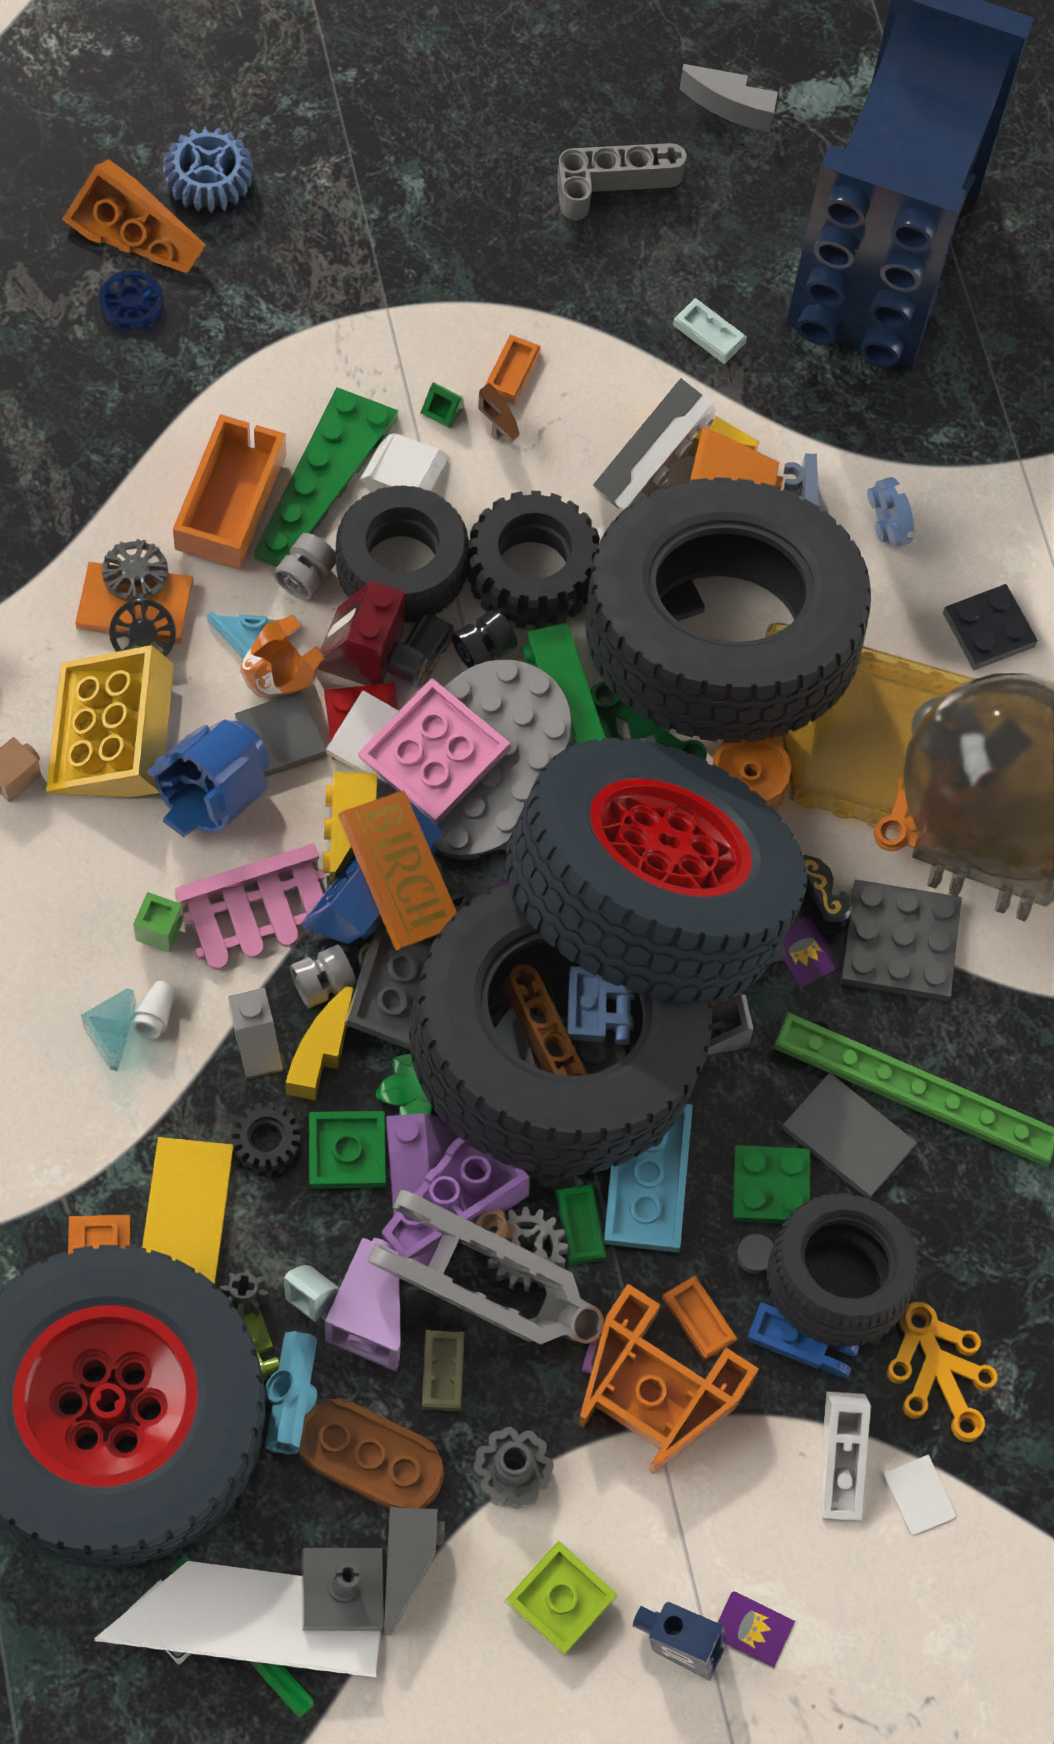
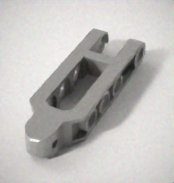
M402 1189L399 1191L392 1208L443 1234L429 1266L390 1252L378 1243H375L367 1262L526 1341L543 1344L562 1336L568 1340L587 1344L599 1338L604 1327L603 1315L598 1308L580 1298L573 1273L418 1195ZM459 1242L543 1284L547 1297L538 1316L526 1319L518 1315V1311L487 1300L485 1298L486 1295L459 1286L452 1282V1278L444 1275V1271L457 1243Z

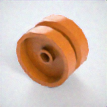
M770 736L766 737L765 740L754 742L742 740L741 743H724L723 741L715 752L712 766L715 764L729 772L731 777H736L744 782L751 791L757 792L766 800L768 806H772L777 811L783 803L791 774L789 755L782 745L775 739H771Z

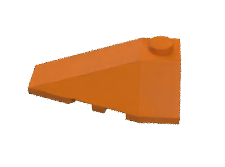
M111 160L104 161L94 167L62 219L91 241L103 242L119 248L118 250L138 254L149 258L152 262L184 273L190 272L206 247L192 231L144 186Z

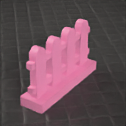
M315 843L175 888L176 901L182 904V909L188 908L189 910L188 913L183 914L185 924L193 923L201 945L200 948L195 949L197 958L205 957L210 968L220 970L228 963V949L240 946L242 953L246 957L256 958L263 951L262 938L274 934L280 945L284 947L294 945L298 939L297 927L301 926V922L323 896L319 881L324 880L325 876L322 869L317 871L314 869V866L318 865L319 860ZM292 874V879L280 882V877ZM255 885L258 886V890L245 893L244 889ZM297 889L305 913L293 917L284 892ZM221 896L224 901L212 905L209 901ZM263 900L271 924L258 928L250 904ZM228 911L236 936L223 940L215 915Z

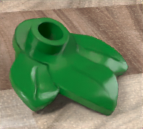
M404 1054L393 1058V1068L396 1074L388 1076L381 1082L376 1091V1097L386 1104L400 1106L399 1115L421 1113L431 1115L434 1104L430 1105L422 1091V1084H419L411 1054Z

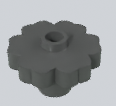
M512 1427L492 1432L489 1436L488 1446H481L477 1449L476 1461L473 1467L474 1475L482 1479L480 1484L481 1494L489 1498L494 1505H502L508 1500L509 1504L515 1509L534 1504L538 1499L539 1490L547 1489L550 1486L554 1466L553 1461L545 1457L547 1449L545 1441L538 1438L530 1430L520 1435ZM509 1464H516L520 1470H510L507 1466Z

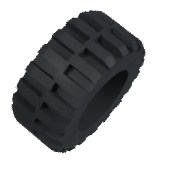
M531 490V495H523L522 491L512 493L509 500L501 497L493 502L492 510L485 508L479 515V521L473 524L470 532L467 579L471 583V592L475 599H482L481 607L486 612L497 609L508 621L516 622L515 627L526 629L527 624L535 625L536 629L547 627V623L553 622L554 625L565 623L568 614L570 617H575L582 611V606L588 602L591 568L600 537L597 529L592 527V520L587 513L579 514V506L571 500L565 503L561 501L562 496L551 493L550 496L541 495L542 491ZM536 542L555 549L563 557L566 565L550 576L531 578L511 570L504 563L501 556L515 545Z

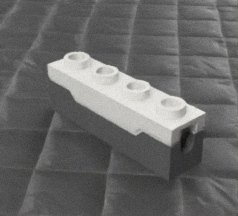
M680 378L595 481L593 486L597 493L617 509L619 508L621 512L626 507L630 508L631 504L641 497L645 496L647 498V494L655 484L660 486L671 473L669 468L677 458L683 459L689 453L693 446L691 441L699 431H702V427L709 428L715 420L713 414L716 412L714 404Z

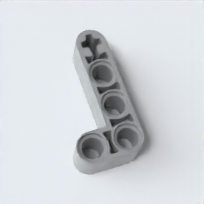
M672 143L572 148L565 150L559 157L557 176L561 212L571 220L583 219L589 213L591 192L675 187L682 182L684 177L686 152L681 146Z

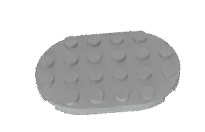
M494 660L475 665L460 673L445 687L448 692L509 741L512 749L438 825L435 824L443 832L435 842L438 846L435 853L452 859L469 860L481 858L480 855L491 853L500 848L501 851L507 848L509 838L537 776L550 759L562 750L570 747L573 722L563 691L554 679L541 669L515 660Z

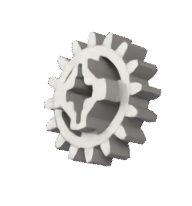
M528 1207L523 1208L521 1216H517L512 1209L509 1210L507 1222L515 1226L516 1235L513 1239L506 1240L518 1246L521 1245L524 1248L534 1244L532 1253L564 1268L566 1259L560 1255L567 1253L568 1244L559 1243L564 1238L565 1231L564 1229L554 1231L556 1219L552 1217L544 1221L542 1219L543 1210L541 1209L537 1211L535 1216L530 1215ZM520 1227H531L533 1229H521ZM547 1239L550 1242L552 1250L550 1259L547 1257V1253L543 1250V1246L545 1245V1241ZM491 1258L488 1260L487 1266L489 1269L499 1268L496 1274L498 1281L503 1280L505 1277L510 1279V1289H513L517 1282L523 1283L525 1292H529L532 1282H536L540 1289L544 1288L543 1284Z

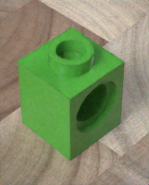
M147 892L133 923L136 941L170 953L184 922L182 904Z

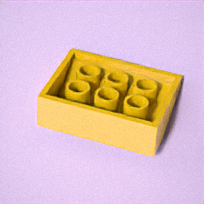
M150 645L61 663L46 791L49 794L132 798L159 793L154 776L151 777L147 770L155 764L157 758L165 755L174 670L173 662Z

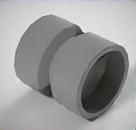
M303 533L290 549V555H286L274 570V578L289 594L302 600H309L321 585V578H325L335 566V551L321 538L309 533Z
M338 944L319 952L317 960L308 957L290 965L294 984L308 1009L327 1001L330 993L337 995L346 986L355 989L357 984L350 963ZM320 973L324 979V982L321 983L317 978V975Z

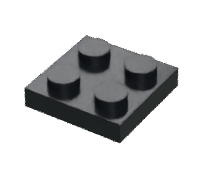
M1007 584L945 606L943 615L973 670L1034 648L1038 642Z

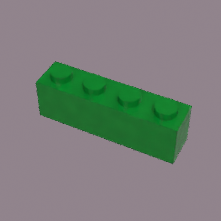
M568 622L528 631L526 634V644L521 647L523 661L547 673L563 691L573 722L570 746L578 743L582 745L584 741L595 739L602 741L605 735Z

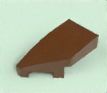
M488 383L479 390L478 409L492 421L491 435L493 439L505 436L509 442H513L520 434L516 420L499 392Z

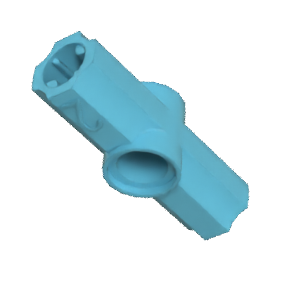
M297 1331L285 1333L278 1371L271 1375L266 1385L267 1398L273 1403L265 1448L272 1452L287 1455L298 1453L305 1414L313 1408L317 1399L316 1388L310 1384L317 1338L311 1334Z

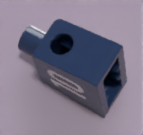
M666 1602L661 1612L642 1604L633 1621V1627L649 1634L651 1648L654 1652L708 1681L711 1680L727 1648L723 1625L671 1602ZM673 1632H680L676 1635H670Z

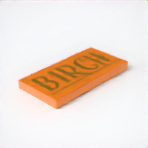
M405 790L344 810L338 814L395 950L398 951L438 936L457 911Z

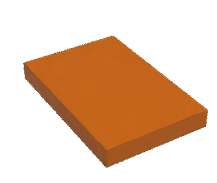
M88 562L75 622L76 629L109 633L110 623L114 614L121 606L128 603V601L115 597L106 588L102 577L103 563ZM109 565L108 569H118L120 566ZM168 573V579L164 588L149 600L160 603L170 612L176 625L175 643L181 644L193 586V576ZM121 575L118 576V577L109 579L110 582L113 581V580H115V579H117V578H119V577H121ZM148 579L145 582L151 589L158 584L153 579ZM123 583L118 590L128 593L130 585ZM141 585L135 586L136 594H142ZM136 605L137 619L142 618L141 606ZM149 606L146 613L147 618L154 620L160 611ZM128 610L120 616V619L126 623H132L133 621L132 615ZM166 618L155 622L157 629L168 624ZM116 625L117 632L128 633L129 627ZM159 631L157 638L160 641L169 642L170 631Z

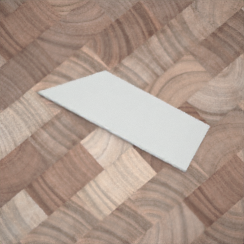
M187 1561L95 1637V1641L377 1678L376 1666L380 1631H302V1576ZM383 1587V1601H384L385 1587Z

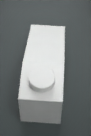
M826 1393L823 1433L822 1518L862 1521L871 1409L865 1394Z

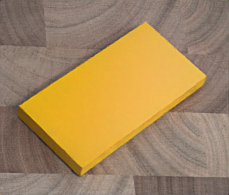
M158 1137L142 1248H145L148 1253L154 1250L169 1255L173 1261L178 1259L194 1268L196 1273H202L216 1285L234 1147L232 1144Z

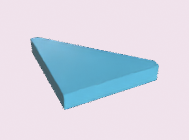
M214 612L207 615V621L242 659H244L264 626L271 621H275L267 619L266 616L239 614V617L216 615Z

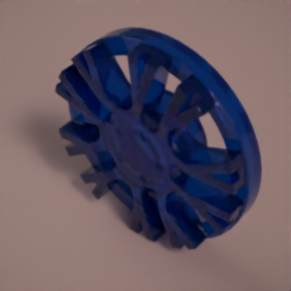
M126 270L110 276L103 283L99 293L101 310L109 322L111 321L113 325L115 323L119 324L120 328L126 327V329H129V327L142 325V327H145L146 324H151V320L156 319L157 315L160 314L163 295L160 285L152 276L141 271ZM130 278L131 284L125 285L124 279ZM139 279L147 282L143 288L137 286ZM116 282L120 289L119 291H114L109 287ZM156 302L154 307L149 306L146 303ZM118 307L114 312H111L108 308ZM122 312H125L124 317H120ZM134 314L139 317L135 319H129L130 316Z

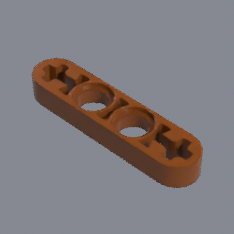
M518 964L505 976L503 987L541 1069L559 1075H587L540 975L532 966ZM516 980L526 981L528 986L518 985ZM530 1008H537L544 1013L546 1018L545 1024L533 1021L530 1016ZM546 1041H552L559 1045L562 1052L561 1057H553L548 1053ZM564 1062L567 1064L565 1068L564 1066H562L560 1069H557V1067L561 1066Z

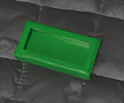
M593 1184L556 1190L555 1196L561 1229L565 1231L563 1240L565 1244H568L566 1253L568 1266L606 1260V1251Z

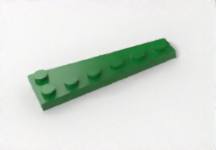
M336 387L254 550V559L277 567L286 555H290V549L303 533L313 534L315 528L319 527L328 515V510L338 497L340 498L345 492L347 484L355 473H359L365 465L366 458L374 448L376 449L379 446L384 435L388 434L396 423L399 410Z

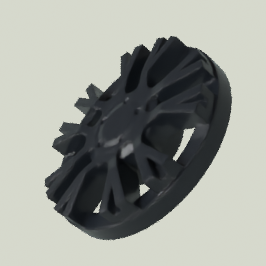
M136 599L121 606L114 614L109 629L110 641L116 652L129 650L133 644L138 646V648L150 646L155 641L164 650L162 654L166 657L175 644L176 625L170 612L160 603L149 599ZM136 605L141 606L142 618L137 619ZM149 606L160 611L154 620L147 618L146 613ZM126 610L132 615V623H126L120 619V616ZM166 618L168 624L157 629L155 622ZM116 625L129 627L128 633L117 632ZM159 631H170L168 643L157 638ZM124 636L129 638L130 642L127 647L122 649L118 644L117 638Z

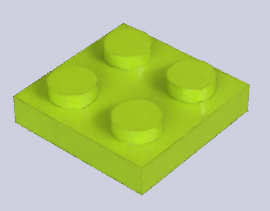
M558 1540L505 1599V1603L559 1653L565 1656L617 1598L618 1594Z

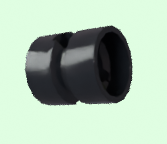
M492 609L477 618L476 626L469 623L451 634L455 651L468 669L484 662L493 661V656L500 658L517 648L518 645L516 635L510 623L497 609Z

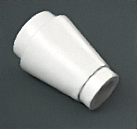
M156 981L132 1014V1028L138 1034L154 1039L166 1031L175 989L170 984Z

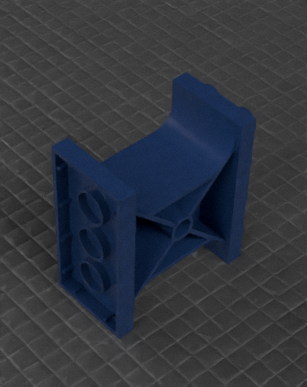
M891 0L870 91L846 149L830 144L820 167L786 325L797 329L799 335L805 340L817 345H828L835 342L859 350L867 361L877 366L892 367L899 364L912 369L922 343L959 214L965 200L977 203L983 188L1034 17L983 0Z

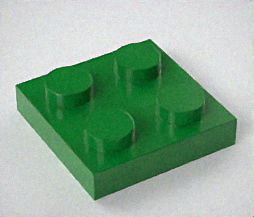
M385 1111L309 1112L310 1189L386 1188Z
M735 1145L733 1150V1222L783 1224L793 1210H796L798 1206L810 1200V1149Z

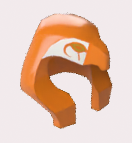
M294 615L266 624L242 660L240 672L247 687L258 697H272L305 691L315 682L317 668L325 660L317 646L301 656L287 640L288 636L302 627Z

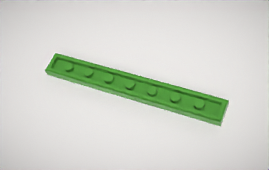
M787 1013L773 1049L1047 1167L1050 1164L1054 1154V1127L794 1014Z

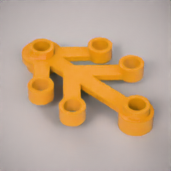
M910 1303L899 1320L900 1328L905 1336L897 1357L888 1366L887 1375L894 1383L901 1384L906 1382L912 1373L910 1361L918 1343H920L926 1358L912 1394L904 1401L903 1410L905 1414L913 1419L920 1418L925 1414L928 1409L927 1397L936 1377L954 1416L951 1425L953 1434L961 1441L972 1442L982 1434L985 1428V1421L979 1411L967 1407L951 1372L972 1380L974 1386L981 1391H988L995 1385L997 1373L989 1365L979 1366L941 1350L935 1338L954 1343L959 1353L964 1356H972L981 1345V1339L976 1332L971 1330L962 1331L938 1321L936 1312L926 1303ZM913 1317L922 1318L924 1327H915L911 1319ZM971 1338L975 1343V1347L972 1349L964 1347L962 1339ZM893 1366H903L906 1370V1375L897 1376L893 1371ZM981 1372L989 1374L991 1382L988 1384L982 1383L979 1380L978 1374ZM909 1401H919L922 1405V1410L918 1412L913 1411L909 1406ZM963 1421L971 1423L973 1432L965 1433L962 1431L960 1423Z

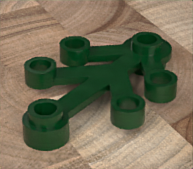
M600 682L590 689L597 713L601 716L605 738H619V740H623L618 735L617 716L628 724L630 739L639 740L645 738V735L648 737L655 734L657 742L663 744V747L668 748L670 746L686 751L688 755L693 754L706 760L707 749L702 742L693 739L682 742L660 726L654 724V720H646L635 713L633 708H629L618 699L617 692L613 693L605 682ZM607 697L611 700V703L604 704L599 702V699Z

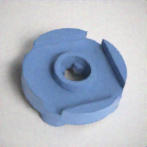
M889 477L876 481L875 486L867 490V497L870 506L873 509L875 508L878 522L875 523L878 539L881 542L887 540L891 546L897 548L912 542L913 538L907 537V533L914 531V522L906 494H898L894 487L900 485V483L894 477Z

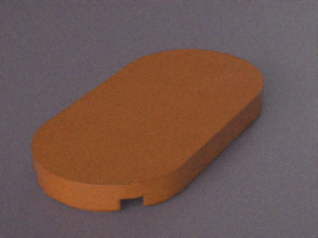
M328 1399V1401L317 1403L305 1414L298 1454L304 1465L315 1474L390 1510V1507L423 1509L437 1497L442 1487L444 1470L442 1459L436 1447L428 1439L345 1399Z

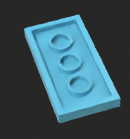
M686 1104L681 1115L670 1130L648 1150L637 1157L633 1156L630 1161L614 1167L613 1164L611 1165L604 1244L679 1253L692 1105Z

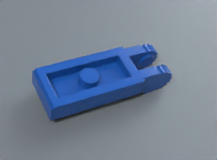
M760 1303L746 1341L816 1369L820 1367L824 1371L836 1376L849 1377L851 1368L848 1365L824 1355L827 1344L819 1343L815 1339L801 1334L798 1329L793 1328L784 1319V1316L778 1312L779 1309L765 1303ZM828 1345L835 1351L851 1356L857 1355L859 1350L858 1345H848V1347Z

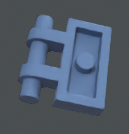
M570 966L567 1033L570 1040L604 1042L605 1029H612L616 1032V1044H630V1032L634 1030L631 1002L635 1000V992L626 990L622 985L618 987L604 981L601 976L597 974L594 976L581 967ZM606 999L616 1001V1013L606 1012Z

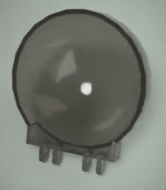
M994 673L970 680L937 700L917 724L907 746L903 770L905 796L919 832L912 858L932 865L927 882L929 887L936 889L940 885L944 870L952 872L953 875L948 893L956 897L961 892L965 878L998 889L999 894L995 911L1002 914L1009 908L1012 895L1020 897L1016 919L1025 922L1029 917L1033 903L1047 907L1054 901V681L1027 673Z

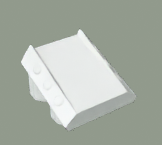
M395 433L385 434L360 480L369 492L395 485L415 486L432 492L436 480L442 476L449 456L439 448Z

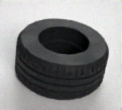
M388 486L362 496L361 499H358L346 511L336 534V571L339 584L343 588L344 593L350 598L372 580L405 591L404 622H417L421 615L427 612L433 615L442 612L443 608L450 606V603H453L455 597L460 594L467 576L469 537L460 514L457 513V510L446 499L439 497L438 494L415 486ZM405 536L423 542L433 551L435 556L427 565L420 569L409 572H397L379 565L369 553L378 543L388 538Z

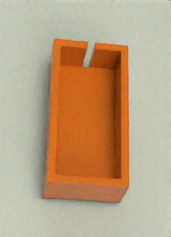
M222 414L219 415L173 527L175 550L237 569L242 568L286 457V433L256 425L254 428L255 448L250 447L249 422Z

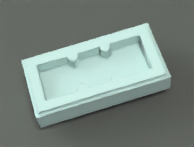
M696 298L674 318L673 326L723 364L746 343L747 336Z

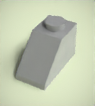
M265 988L228 996L230 1015L246 1080L282 1072L283 1068L274 1023Z

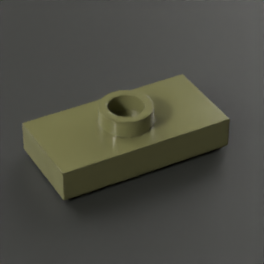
M426 1330L422 1410L461 1411L464 1332Z

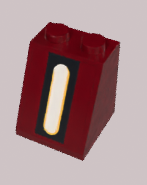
M371 580L339 605L320 648L325 660L320 663L317 669L363 685L383 684L388 672L387 660L395 641H400L404 633L405 591Z

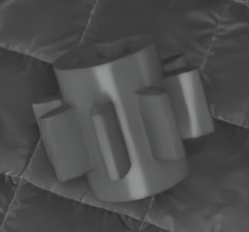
M246 1269L244 1273L236 1275L229 1273V1286H220V1290L233 1303V1307L238 1310L242 1319L245 1315L251 1313L259 1316L260 1303H268L269 1301L268 1292L263 1290L265 1287L264 1277L255 1278L250 1274L249 1269Z

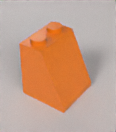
M702 427L690 482L694 479L708 478V480L731 478V480L735 481L739 478L753 480L756 484L763 482L777 486V489L781 490L783 477L777 476L780 462L718 432Z

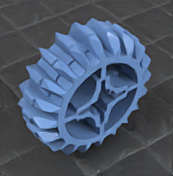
M204 127L202 133L199 134L192 129L190 137L180 134L178 143H171L170 152L166 153L164 158L165 167H163L164 177H166L168 190L172 191L175 201L182 199L185 208L195 204L197 212L202 207H208L212 213L215 206H220L225 211L227 202L237 205L238 196L245 197L247 187H250L252 183L253 163L251 162L250 152L247 148H244L241 139L234 140L231 132L223 136L219 127L214 133H210ZM191 163L190 170L184 174V168ZM232 166L234 168L233 171L228 177H226L224 174H226L227 169Z

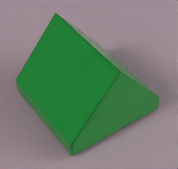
M433 382L420 413L451 428L465 408L464 399L462 396Z

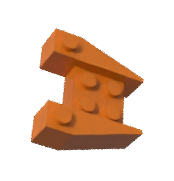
M627 1284L606 1316L580 1414L579 1425L584 1428L596 1408L603 1411L660 1449L649 1468V1471L654 1474L734 1411L755 1379L759 1369L728 1348H725L706 1379H703L642 1339L657 1317L660 1304Z

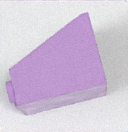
M362 1238L326 1317L325 1342L397 1371L401 1344L399 1278L367 1261L375 1243L381 1244L384 1249L397 1255L398 1252L394 1251V1247L384 1240L373 1238L370 1241Z

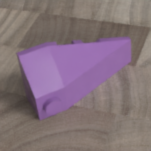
M425 1113L386 1117L392 1206L401 1189L415 1194L425 1181V1176L446 1155V1150L452 1142L459 1138L451 1130L450 1123L445 1124L440 1117ZM393 1209V1217H394L395 1214L398 1212V1211H396V1210H394V1209ZM437 1247L413 1260L429 1266Z
M459 1137L448 1147L446 1155L434 1169L432 1168L425 1176V1181L415 1192V1195L475 1223L484 1212L493 1209H501L505 1212L528 1197L529 1176L523 1169L516 1168V1164L510 1163V1165H506L492 1159L493 1155L488 1152L486 1155L470 1146L468 1139L464 1141ZM399 1212L395 1214L382 1231V1236L394 1247V1251L398 1252L399 1256L414 1259L438 1247L443 1234Z

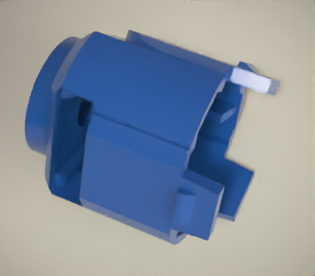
M224 719L210 727L204 725L196 729L165 755L157 758L155 764L147 770L151 777L154 776L162 799L171 809L164 817L163 822L182 837L187 836L196 828L207 833H216L223 830L267 790L264 770L268 767L269 755L259 735L244 723Z

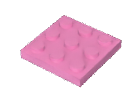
M431 678L363 747L358 756L361 761L398 792L405 790L409 801L438 825L512 748L509 741Z

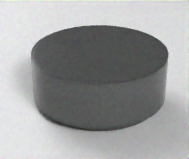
M751 1234L745 1237L740 1242L737 1251V1260L741 1268L751 1274L766 1272L768 1259L774 1245L773 1242L761 1234Z

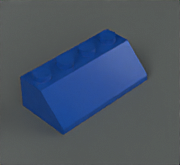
M410 803L433 855L438 849L435 842L443 832L414 804ZM355 855L301 922V925L308 930L346 944L353 942L359 937L365 940L379 925L376 921L380 914Z

